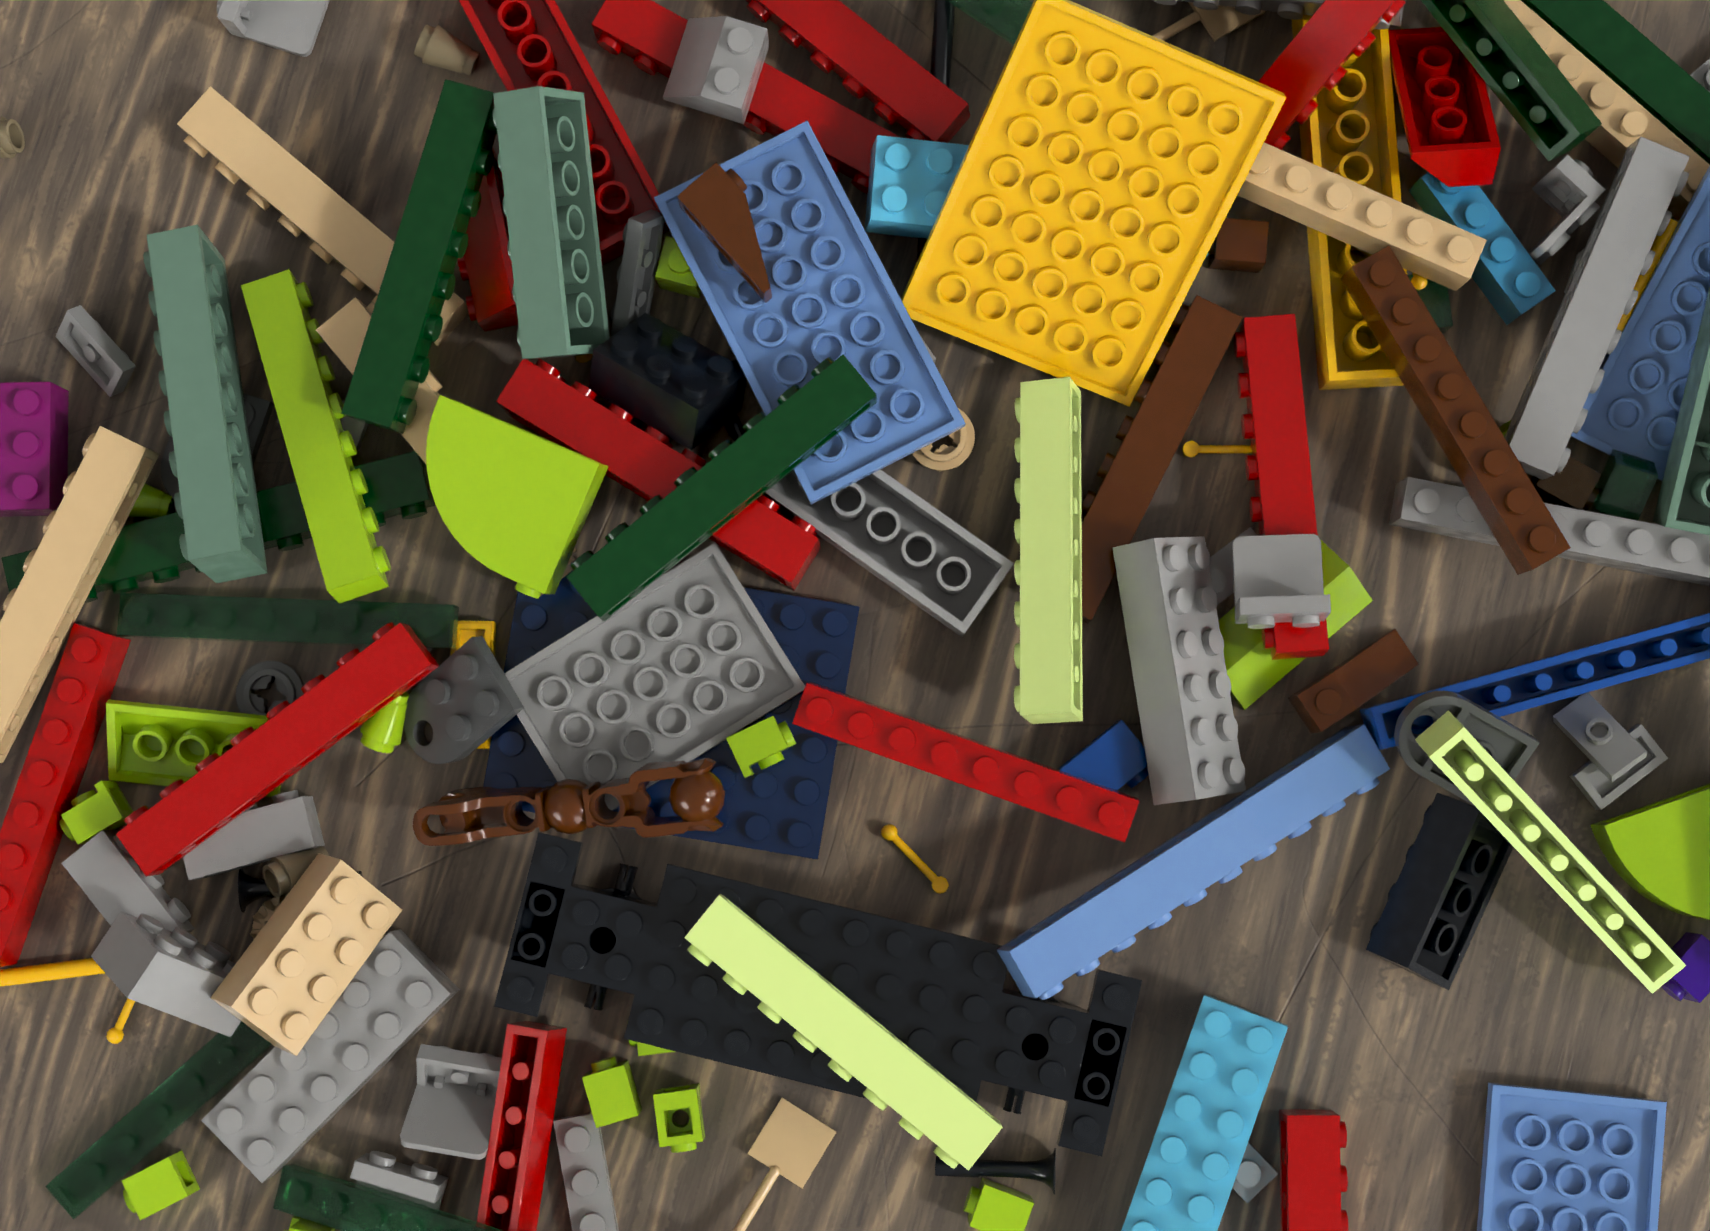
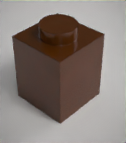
M1225 218L1208 251L1210 256L1209 269L1259 273L1266 264L1269 222Z

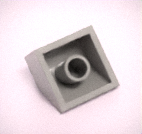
M728 16L689 18L663 95V100L744 124L769 49L768 29Z

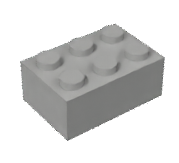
M121 911L91 955L94 961L128 999L228 1037L233 1035L241 1022L210 998L236 964L229 960L231 953L214 942L209 941L204 946L198 943V940L193 935L183 929L175 928L171 932L164 929V926L158 920L147 914L141 913L137 918Z

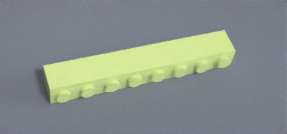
M1071 377L1020 382V397L1015 399V415L1018 423H1020V437L1015 439L1014 444L1017 462L1020 463V478H1016L1014 483L1015 497L1017 502L1020 503V518L1016 519L1014 523L1015 539L1020 544V559L1016 560L1014 564L1015 580L1017 585H1020V601H1016L1014 605L1015 623L1017 627H1020V643H1016L1014 647L1015 665L1017 669H1020V685L1015 686L1014 704L1017 712H1020V716L1031 724L1083 721L1081 391Z
M1449 710L1415 739L1428 757L1652 994L1686 966L1668 944Z
M718 895L684 937L691 943L687 950L707 967L713 961L727 972L722 979L735 991L744 995L749 990L760 999L761 1003L757 1008L776 1024H779L784 1019L793 1026L796 1031L792 1036L802 1046L812 1053L819 1048L832 1058L827 1065L847 1082L852 1077H855L867 1088L863 1095L875 1106L884 1111L889 1105L902 1116L898 1123L908 1133L918 1140L924 1134L938 1145L933 1152L951 1168L955 1169L958 1164H961L969 1171L1003 1128L999 1120L724 895Z

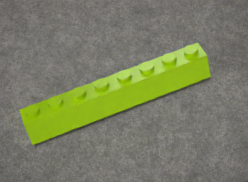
M289 269L243 284L241 289L326 589L340 604L387 588L389 585L385 572L391 570L390 562L384 547H377L373 534L379 532L378 521L371 507L366 508L362 494L368 493V487L361 469H355L351 456L357 455V450L349 430L343 431L340 418L346 417V415L341 413L344 405L337 392L332 393L329 381L334 380L335 375L327 355L322 356L318 344L323 343L324 340L316 331L320 327L316 318H310L308 307L314 306L309 288L305 282L298 283Z

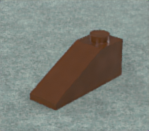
M716 162L677 196L680 208L762 300L767 303L772 298V293L746 194L744 193L747 186L733 169L730 168L725 172Z
M1393 629L1294 693L1288 699L1311 734L1322 732L1362 706L1419 664L1396 629Z

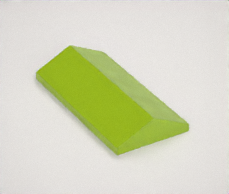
M1321 540L1324 595L1330 594L1331 613L1326 618L1329 639L1373 600L1350 566ZM1235 606L1218 620L1220 632L1224 639L1223 652L1227 675L1231 681L1230 695L1243 710H1246L1305 659L1272 660L1271 648L1264 649L1262 629L1248 628V623H1235Z
M109 699L106 702L108 778L111 781L169 786L179 779H182L185 783L198 773L195 769L198 763L214 753H218L221 756L233 747L230 741L237 734L249 727H253L256 730L266 723L268 718L266 715ZM281 785L267 794L266 797L280 794Z

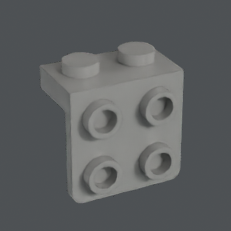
M218 0L217 18L232 35L301 57H307L312 53L330 0Z
M1568 154L1532 188L1535 193L1562 217L1528 252L1539 266L1550 256H1553L1571 238L1569 235L1580 225L1582 226L1600 208L1595 200L1606 190L1593 178L1591 169L1585 163L1578 159L1573 160Z
M1317 535L1239 536L1234 539L1232 543L1236 624L1248 623V628L1265 629L1274 627L1275 623L1292 622L1293 627L1307 628L1319 626L1320 621H1325L1331 613L1330 594L1324 595L1321 540Z
M421 1044L416 1057L417 1086L400 1133L401 1145L406 1148L476 1160L485 1158L489 1145L502 1058L488 1053L478 1054L455 1050L446 1046Z
M371 1151L370 1153H365L354 1162L350 1178L357 1181L341 1231H433L449 1177L437 1174L438 1170L428 1165L413 1163L410 1166L396 1162L395 1156L385 1152Z

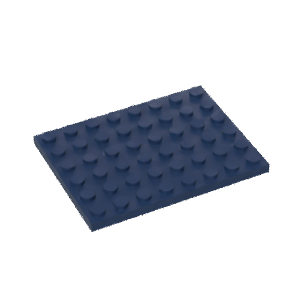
M566 576L561 579L555 594H543L539 599H536L519 591L517 592L504 673L597 616ZM744 588L804 685L806 686L807 682H813L845 694L860 607ZM803 692L744 728L746 729L771 716L776 718L778 724L786 720L797 744L782 751L784 760L763 770L760 769L757 763L751 766L754 775L744 778L727 740L693 760L710 758L716 761L710 771L721 780L725 790L724 805L716 816L724 825L714 832L695 830L672 836L818 859L838 740L792 724ZM517 715L492 735L483 787L503 789L533 786L545 788L557 782ZM674 779L661 780L646 789L647 793L651 796L649 807L653 809L657 817L678 816L674 813L669 801L670 787ZM522 802L523 811L535 813L534 807L530 803ZM620 806L614 809L613 811L619 812Z

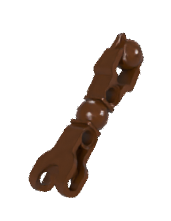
M710 758L691 762L647 763L635 771L630 778L615 779L601 786L600 781L587 785L583 781L565 779L545 788L532 786L503 789L493 787L456 789L442 796L439 802H433L420 808L414 814L413 830L417 839L422 844L428 846L456 845L491 837L526 834L538 827L540 832H546L553 828L557 832L566 834L583 832L587 828H594L597 825L603 827H634L637 834L645 838L684 834L687 831L695 830L714 832L724 825L716 816L724 805L725 790L721 780L710 771L716 761ZM674 779L670 787L669 801L674 813L678 816H655L653 809L649 807L651 796L646 791L649 781ZM606 794L616 797L620 805L619 812H614L607 807L605 803ZM523 801L530 803L534 807L535 819L525 815L522 809ZM430 815H439L441 824L446 829L444 833L439 834L430 830L427 824Z

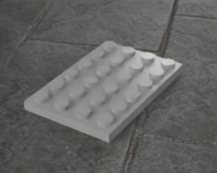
M716 542L663 574L605 622L598 616L594 617L504 673L524 706V709L516 715L557 782L573 779L590 785L593 782L600 781L601 786L615 779L630 778L635 771L647 763L691 762L725 741L727 737L741 731L797 696L805 688L804 683ZM661 780L649 781V784L646 786V789H648L649 787L653 786ZM611 794L605 795V803L610 810L613 811L620 806L615 796Z

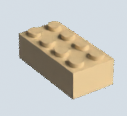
M318 853L210 998L272 1045L297 1056L399 916L402 909L343 860Z

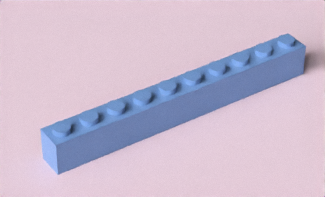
M1365 724L1347 726L997 949V952L1023 996L1039 997L1041 1000L1048 999L1064 988L1062 981L1075 973L1077 976H1082L1100 965L1098 958L1110 950L1113 953H1117L1131 946L1136 941L1134 935L1146 927L1152 930L1168 922L1172 918L1170 911L1181 904L1187 907L1202 900L1207 896L1208 893L1205 889L1217 881L1223 884L1239 876L1243 872L1240 866L1252 858L1254 861H1259L1273 854L1277 850L1275 843L1286 836L1292 839L1308 831L1312 827L1309 821L1320 814L1326 817L1342 809L1346 805L1343 799L1354 792L1360 795L1376 787L1380 783L1377 777L1390 770Z

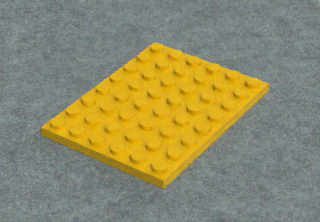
M1034 0L901 297L910 318L1057 378L1071 377L1077 386L1130 407L1287 97L1283 92L1070 0Z

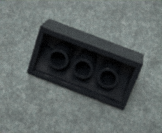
M1440 793L1436 794L1432 805L1427 808L1424 814L1423 825L1414 844L1407 851L1406 862L1398 880L1390 888L1388 902L1379 921L1371 930L1370 941L1366 948L1367 951L1447 990L1451 987L1513 850V846L1475 806Z

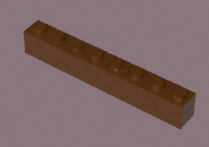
M1390 246L1353 265L1342 276L1341 281L1517 575L1531 571L1570 549V545Z
M1198 295L1195 296L1190 306L1182 303L1171 324L1172 327L1178 329L1172 342L1169 343L1164 340L1152 362L1159 366L1153 380L1145 377L1134 398V401L1140 403L1134 418L1126 415L1115 438L1122 441L1116 454L1107 453L1096 474L1103 478L1097 492L1088 490L1082 502V515L1084 516L1082 520V621L1087 624L1092 621L1116 573L1112 548L1130 544L1242 319L1241 316Z

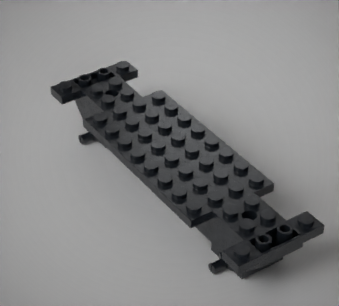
M538 833L494 1007L538 1017L541 1013L550 974L590 983L584 1007L590 1009L593 1007L597 992L594 1010L602 1011L607 988L635 995L624 1039L866 1098L863 1092L867 1087L855 1077H852L849 1082L841 1078L827 1065L832 1058L819 1048L814 1053L807 1050L793 1038L792 1035L796 1031L793 1026L784 1019L779 1024L773 1022L757 1008L761 1003L760 999L749 990L744 995L735 991L722 979L727 973L713 961L707 967L687 950L691 943L684 937L718 895L722 894L975 1102L977 1101L981 1080L1009 1087L1003 1110L1012 1111L1016 1096L1013 1107L1015 1114H1021L1025 1091L1064 1100L1066 1105L1057 1145L1102 1157L1142 980L1097 969L1088 1010L1059 1002L1053 997L1041 1000L1039 997H1026L1020 991L1003 988L1007 968L997 952V949L1002 945L672 864H667L658 903L643 900L631 892L638 867L629 866L625 882L628 865L620 863L615 888L598 889L582 884H573L583 843L550 834ZM599 927H607L615 934L616 943L609 952L600 951L594 944L593 936ZM1033 1033L1041 1034L1045 1039L1044 1051L1036 1057L1025 1055L1022 1051V1043L1025 1037Z

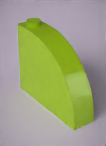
M439 395L427 435L426 464L430 490L442 520L459 544L477 561L492 571L517 582L515 590L539 599L541 593L555 594L609 466L457 400Z
M1710 783L1591 825L1598 845L1609 864L1632 889L1649 901L1672 912L1693 918L1710 920Z

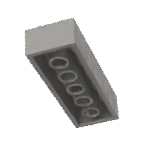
M881 469L812 505L793 470L763 494L778 504L779 508L792 518L798 516L817 529L815 532L819 537L961 637L964 636L1014 565L1009 559Z
M1205 536L1151 538L1113 547L1153 805L1198 800L1246 791L1244 781L1245 767L1240 756L1237 738L1238 724L1233 713L1230 695L1231 681L1226 670L1223 652L1224 639L1219 628L1216 609L1217 596L1213 590L1209 566L1210 553L1206 547Z
M401 929L390 931L377 944L298 1055L295 1056L274 1047L201 1121L261 1183L276 1175L460 989Z

